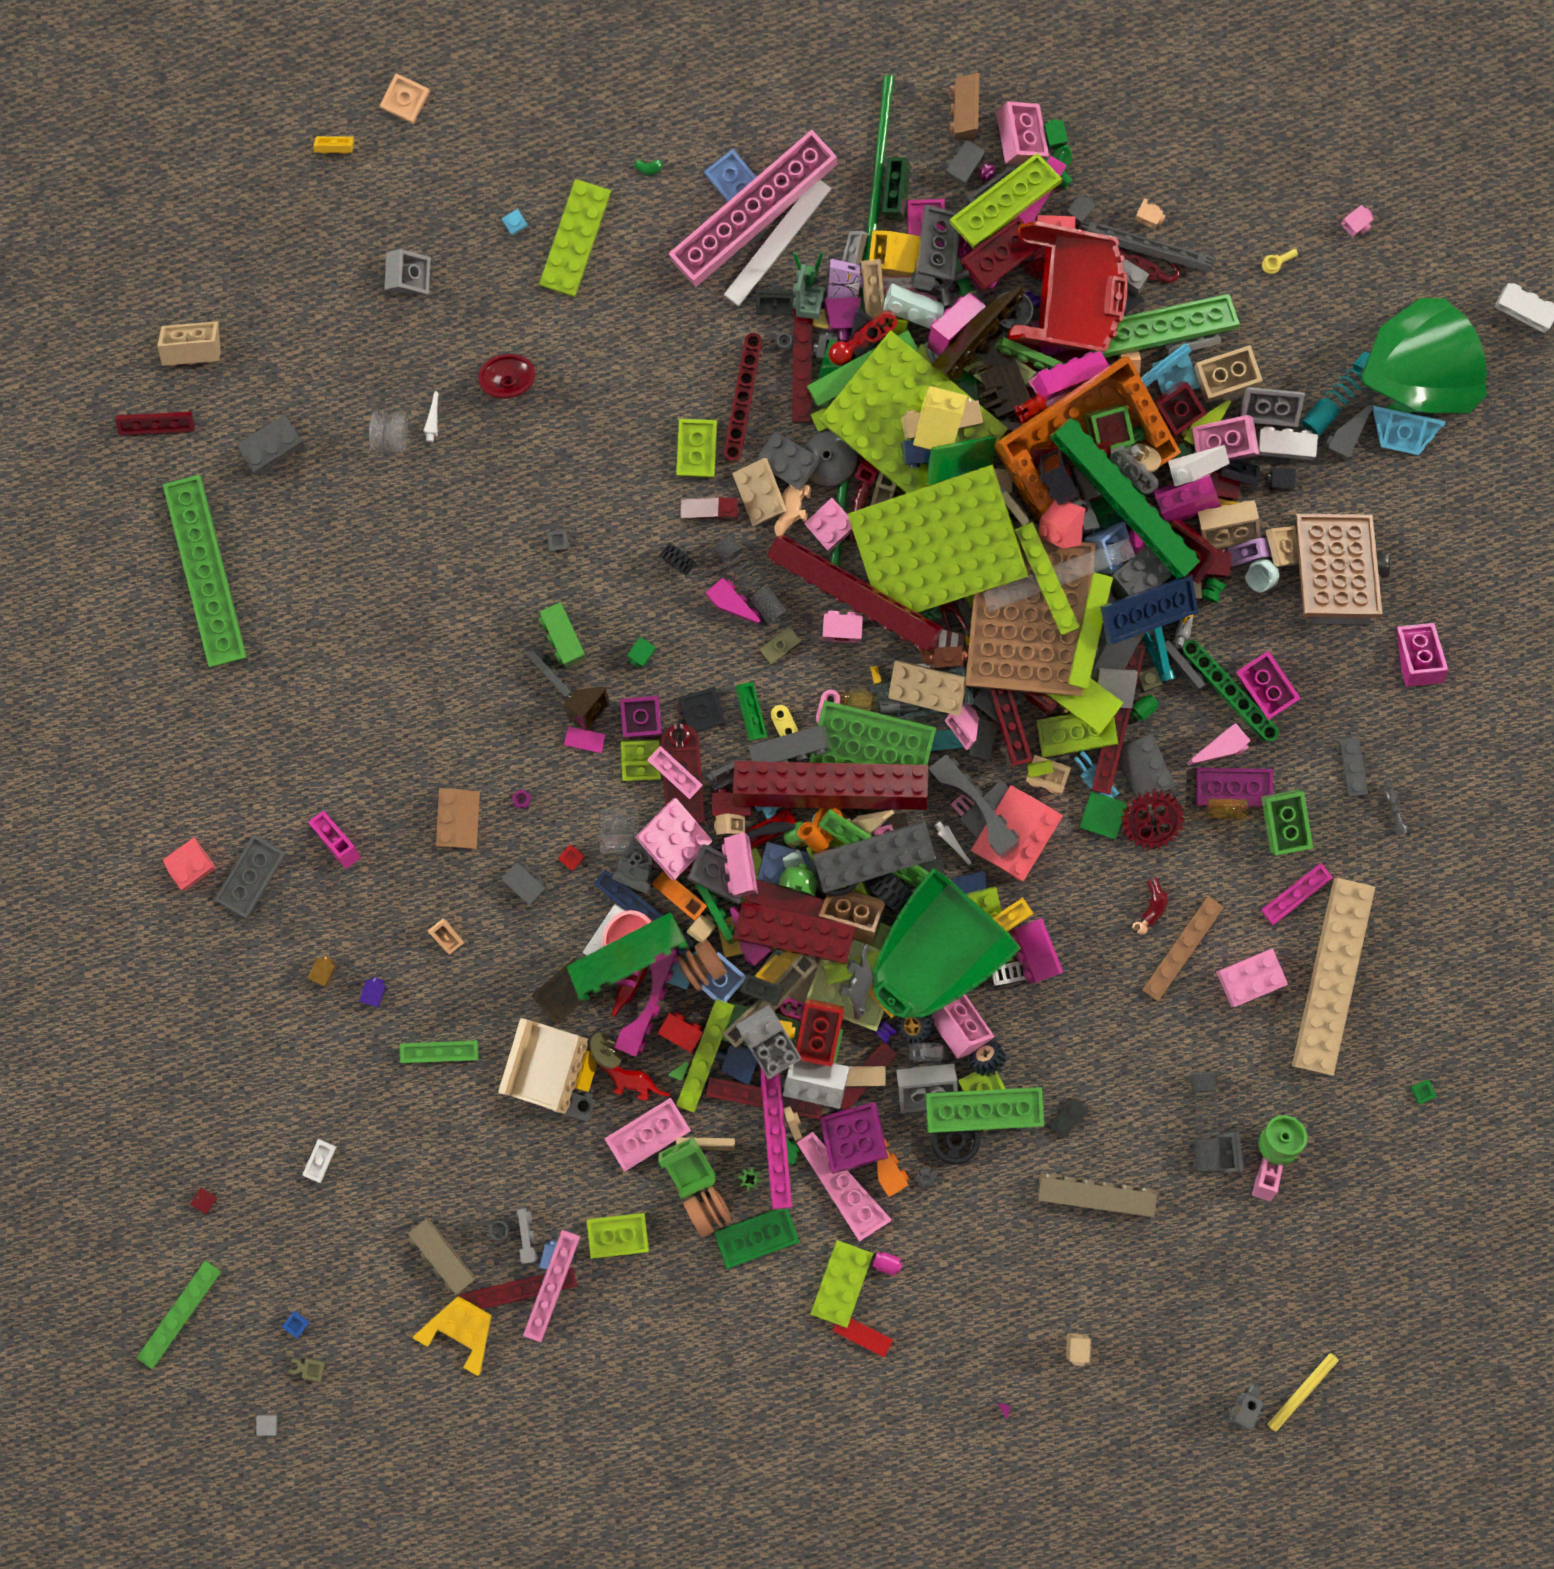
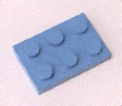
M766 842L757 880L778 885L780 876L785 870L781 858L796 850ZM800 851L805 865H808V870L811 871L812 860L809 853Z

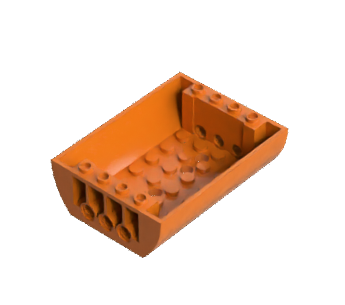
M1122 357L995 443L994 447L997 455L1028 509L1039 523L1040 518L1055 500L1050 498L1047 484L1043 485L1039 476L1041 474L1039 468L1034 467L1033 448L1051 447L1049 436L1064 421L1070 418L1076 420L1081 425L1083 432L1088 434L1084 418L1085 413L1117 404L1126 405L1133 428L1139 426L1145 435V440L1138 444H1145L1154 448L1161 456L1160 466L1181 453L1130 357ZM1099 496V497L1094 498V499L1089 500V501L1092 502V501L1097 500V499H1099V498H1101V497H1103V496Z

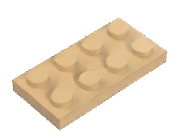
M897 660L894 662L888 698L958 716L961 714L966 677Z

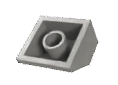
M402 249L387 252L385 290L401 294L428 295L431 257Z

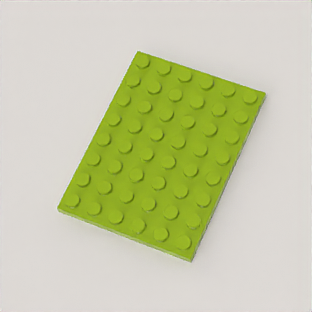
M890 330L818 421L907 494L931 485L926 483L929 468L927 464H921L920 468L915 469L903 466L901 443L906 440L901 417L905 416L907 411L916 410L917 413L921 412L925 392L929 386L967 395V399L971 397ZM979 405L983 423L978 426L959 429L955 442L991 435L997 438V442L1008 428Z
M993 465L848 513L870 585L915 612L930 609L1028 577Z

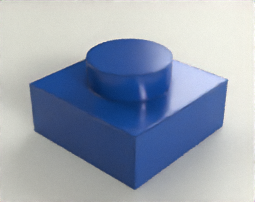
M293 1311L282 1328L295 1338H299L310 1322L298 1312Z

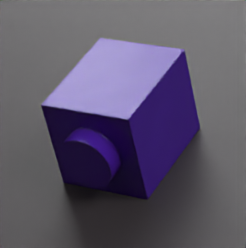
M373 977L372 980L366 979L359 1001L380 1007L387 985L383 984L384 980Z

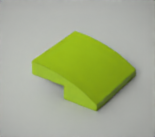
M659 739L621 740L623 781L661 779V772L648 761L651 755L660 747Z

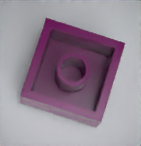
M659 696L620 699L624 739L662 736Z

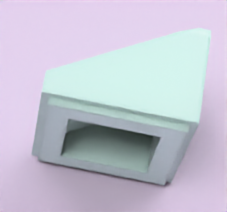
M799 850L781 858L785 869L790 866H798V863L805 864Z

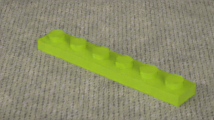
M1033 522L1015 529V534L1061 636L1079 629V624Z
M719 999L715 1000L676 1106L693 1113L695 1112L721 1043L722 1034L725 1032L735 1005Z

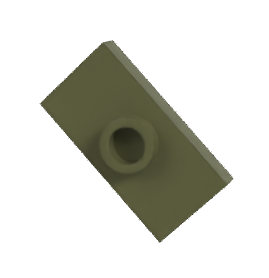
M789 626L759 649V651L772 665L801 643V640Z

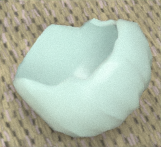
M1261 558L1251 563L1245 575V580L1252 590L1262 593L1278 584L1279 569L1270 560Z

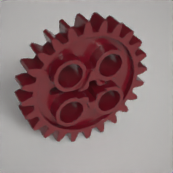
M1147 789L1145 790V795L1138 792L1139 798L1136 799L1132 796L1133 803L1126 802L1128 809L1122 810L1123 814H1125L1121 816L1124 822L1122 823V828L1125 829V835H1129L1130 842L1135 840V846L1141 843L1143 849L1147 845H1149L1150 850L1153 849L1154 845H1157V848L1160 849L1162 843L1167 847L1168 840L1174 842L1173 835L1180 836L1177 830H1183L1180 823L1185 821L1181 817L1184 815L1183 810H1180L1182 808L1181 804L1177 803L1176 797L1171 799L1170 793L1164 796L1163 790L1159 794L1156 793L1155 789H1153L1152 794H1149ZM1149 804L1152 805V811L1154 814L1157 834H1154L1153 826L1151 823V816L1148 808ZM1159 806H1164V807H1165V808H1164L1163 810H1161V811H1157V810H1156V808L1159 807ZM1141 810L1146 811L1143 815H1137ZM1162 824H1168L1166 828H1160ZM1143 828H1150L1148 832H1141Z

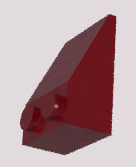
M1176 518L1170 523L1171 529L1175 534L1183 538L1184 544L1192 549L1200 560L1187 575H1191L1193 581L1200 584L1220 552L1195 529L1179 518Z

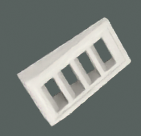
M1017 961L1004 964L1000 968L1003 980L999 981L998 971H996L992 975L993 985L1026 980L1024 976H1021L1020 965L1022 963ZM1012 966H1016L1018 976L1014 978ZM1007 967L1009 969L1010 979H1007L1005 968Z

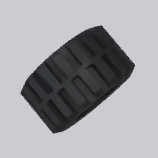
M893 873L872 878L867 884L868 890L876 898L881 899L886 904L885 906L897 916L913 894V891Z

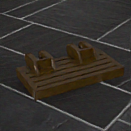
M1005 333L987 340V345L976 353L975 359L972 362L973 364L983 359L985 364L969 370L970 376L985 370L988 371L980 375L986 391L980 393L978 397L979 400L997 394L998 399L982 406L985 410H989L1001 405L1002 407L994 409L997 419L1014 412L1015 406H1020L1031 399L1014 355L1002 354L1000 349L995 348L998 339L1006 338Z

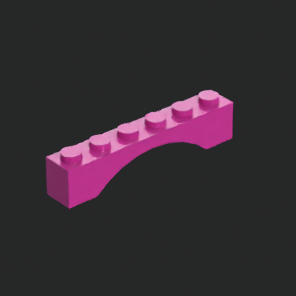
M678 946L671 948L672 953L667 956L661 953L654 957L655 962L650 964L652 991L649 1001L641 1015L620 1031L614 1048L635 1057L640 1052L643 1053L647 1044L644 1041L646 1035H650L654 1024H651L652 1019L657 1017L660 1010L658 1006L659 1001L664 999L667 992L665 988L667 981L670 982L673 977L674 971H672V967L678 963L677 956L680 955L678 953Z

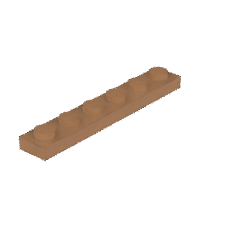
M1209 896L1206 897L1143 987V992L1159 1001L1224 908L1222 905Z

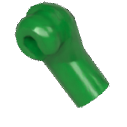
M638 159L634 165L635 169L648 176L660 172L663 167V163L659 159L648 164Z

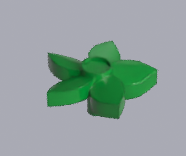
M939 606L926 609L925 612L921 613L922 616L928 617L932 622H934L935 618L942 617L941 613L936 612Z

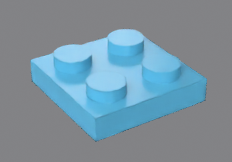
M1189 355L1185 356L1156 379L1161 394L1180 381L1188 382L1192 390L1200 388ZM1161 361L1152 363L1151 367L1154 368Z

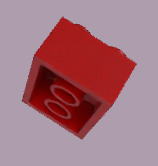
M805 999L795 1047L802 1058L801 1061L833 1066L844 1006Z

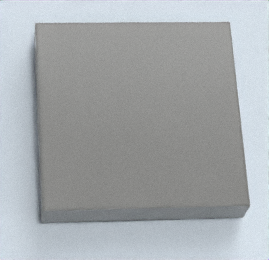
M1099 668L1097 683L1124 703L1121 708H1132L1138 675L1137 670Z

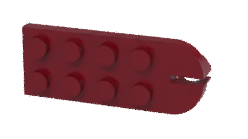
M677 724L668 727L662 734L661 747L702 784L698 734L692 727L680 724L682 742H678ZM663 775L665 806L672 799L677 798L697 823H705L703 786L689 799Z

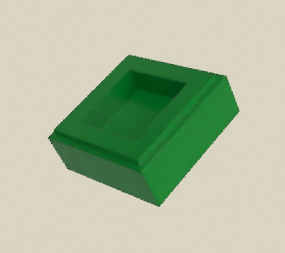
M1429 1079L1410 1087L1418 1105L1437 1097Z

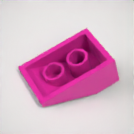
M1428 623L1397 627L1401 669L1406 687L1444 683L1448 667L1435 624Z

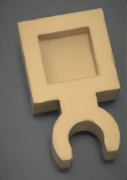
M790 1106L784 1108L783 1110L795 1141L802 1139L797 1125L801 1123L797 1112L793 1113Z

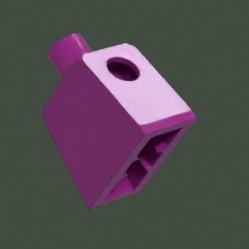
M861 297L825 299L822 305L829 332H838L839 341L848 342L856 310L861 306Z

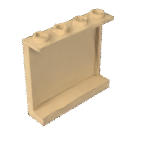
M521 1018L498 1093L552 1109L555 1112L566 1113L570 1106L572 1091L576 1086L577 1074L581 1069L582 1057L587 1049L588 1038Z

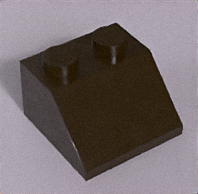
M600 686L576 690L566 698L564 706L568 719L587 731L610 702L606 688Z

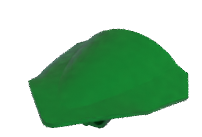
M1419 298L1379 328L1362 374V382L1368 388L1415 412L1470 413L1487 396V370L1484 350L1473 325L1462 312L1453 307L1445 298Z

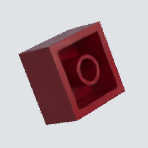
M1180 381L1153 400L1171 435L1176 436L1207 414L1188 382Z

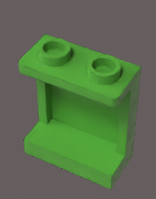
M694 1137L659 1153L658 1162L662 1168L666 1167L679 1189L681 1199L691 1197L697 1191L708 1189L715 1183V1172Z

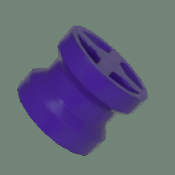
M883 1019L880 1021L877 1031L872 1030L885 1043L889 1041L891 1035L897 1033Z

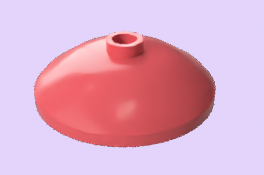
M634 910L617 914L605 928L602 939L603 947L652 921L645 914Z

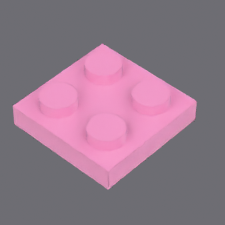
M833 498L804 523L829 552L853 531L847 513Z

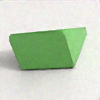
M686 1061L668 1075L678 1080H683L689 1067V1062Z

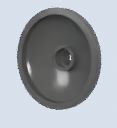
M831 430L817 433L804 447L821 459L809 477L818 485L825 487L840 485L846 482L856 470L858 453ZM830 453L829 458H824V455Z

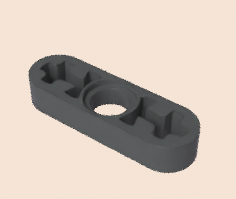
M1118 450L1111 454L1110 462L1116 464L1120 469V473L1127 477L1140 491L1149 494L1158 488L1157 478L1126 451ZM1118 456H1121V457H1122V458H1121V463H1118V462H1117V461H1118V458H1117ZM1131 467H1135L1138 470L1137 477H1133L1130 474ZM1148 480L1151 482V483H1150V486H1151V487H1149V488L1146 487V485H1147V482H1146V481H1148Z

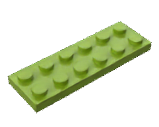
M1036 153L950 219V224L975 249L1062 183V178Z
M575 179L539 286L576 297L611 195V190Z

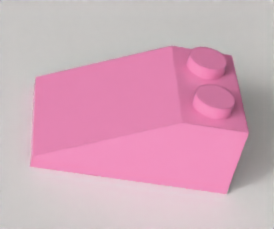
M1249 415L1192 427L1196 453L1225 445L1229 461L1259 455L1254 420Z
M1235 723L1186 764L1191 766L1230 757L1233 754L1238 756L1248 748L1247 744L1251 740Z

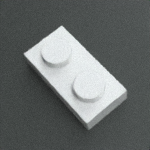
M318 1139L303 1172V1176L321 1183L337 1146Z

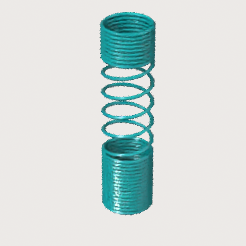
M1363 352L1352 364L1353 370H1346L1347 377H1340V384L1333 385L1334 391L1326 392L1327 399L1321 398L1301 420V424L1305 429L1308 428L1313 434H1318L1319 437L1339 415L1338 411L1342 412V409L1329 399V392L1336 394L1344 404H1349L1343 396L1335 391V385L1341 386L1347 394L1355 398L1354 393L1342 385V378L1355 383L1353 386L1358 390H1362L1359 384L1349 378L1347 372L1353 371L1362 377L1363 373L1360 370L1365 369L1370 353Z

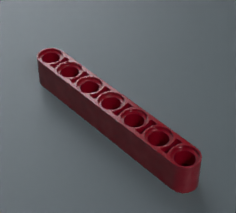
M749 333L744 341L724 449L725 459L729 463H737L742 456L762 348V339L757 333ZM755 339L758 341V345L751 347L748 342ZM747 358H753L755 360V363L753 365H747L745 363V360ZM744 376H749L752 380L750 383L745 384L741 379ZM745 394L748 396V400L741 402L738 400V397ZM737 413H743L745 418L738 421L734 416ZM734 431H739L742 435L739 439H734L731 437V434ZM732 449L738 452V455L734 458L728 456V452Z

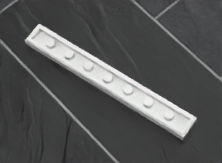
M819 180L798 199L725 292L724 296L740 307L831 191L828 185Z

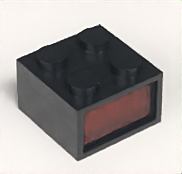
M1059 448L1039 457L1040 465H1038L1041 473L1039 476L1043 485L1047 484L1049 487L1048 493L1052 500H1056L1057 504L1061 505L1080 496L1077 477L1064 453Z

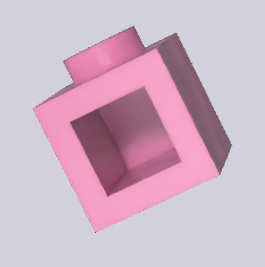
M1361 205L1344 218L1341 225L1352 238L1359 232L1364 234L1371 228L1370 223L1373 221L1372 213L1368 208H1364Z

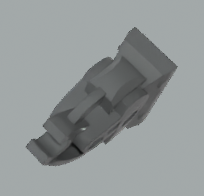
M634 837L629 840L630 846L624 850L612 879L647 894L653 881L649 877L653 871L651 867L654 859L640 843H635Z
M946 1042L908 1043L909 1062L947 1061Z

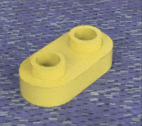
M783 705L775 706L771 711V719L779 736H785L787 728H790L792 733L798 732L788 708ZM782 711L784 713V716L782 718H778L776 715L777 712Z

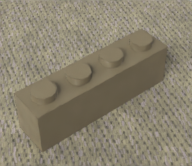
M426 1218L408 1233L410 1243L415 1248L418 1246L422 1251L421 1257L427 1263L430 1261L434 1266L433 1272L438 1278L442 1277L446 1283L444 1285L450 1293L454 1292L457 1295L476 1279L429 1218Z

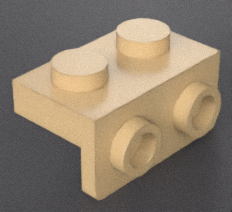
M1034 755L1032 763L1048 761V759ZM1052 761L1053 773L1030 778L1028 771L1026 782L1033 787H1043L1051 793L1062 794L1071 767Z

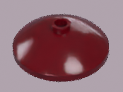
M517 354L499 355L491 358L481 367L478 375L479 385L491 397L498 399L515 398L531 388L535 381V369L533 364L523 356Z

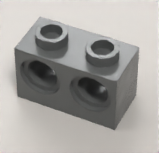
M573 1090L570 1097V1106L566 1113L561 1114L589 1122L596 1099L592 1098L593 1094L582 1091V1094H579ZM585 1100L588 1102L589 1108L587 1111L579 1109L578 1104L580 1101Z

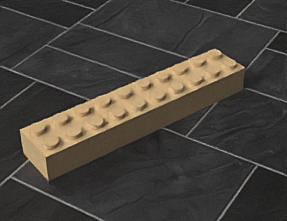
M1341 878L1333 879L1292 1062L1293 1067L1334 1076L1374 896V886Z

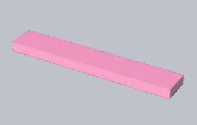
M564 1230L561 1231L524 1331V1337L542 1342L580 1236Z

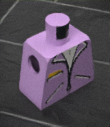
M830 259L827 298L858 297L859 288H863L860 266Z

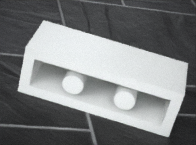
M1508 283L1494 306L1543 333L1550 329L1554 321V303L1543 301L1532 292L1527 293L1523 291L1517 284Z
M1263 427L1258 432L1257 437L1259 455L1313 460L1316 457L1318 434H1313L1312 431L1307 430L1298 433L1294 432L1293 429L1276 431L1273 427Z

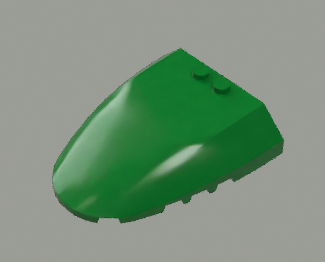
M933 868L907 901L881 948L873 971V990L880 1004L890 1013L902 1018H921L942 1009L976 988L999 970L1021 947L1008 931L951 879Z

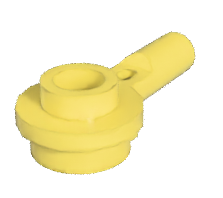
M1293 249L1281 256L1269 255L1264 258L1262 268L1268 274L1277 273L1282 263L1298 256V252L1296 249Z

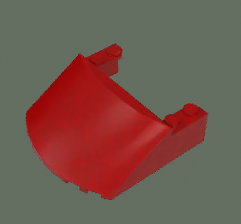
M1038 221L1020 224L1018 235L1022 242L1046 247L1038 328L1014 325L1009 329L1008 339L1034 344L1038 347L1105 352L1109 348L1112 338L1117 335L1116 330L1119 322L1123 320L1127 301V273H1124L1123 261L1125 260L1124 256L1120 254L1117 237Z

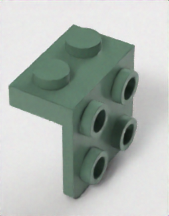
M802 264L801 270H797V283H794L793 295H796L793 301V309H796V317L819 319L825 287L806 285V264Z

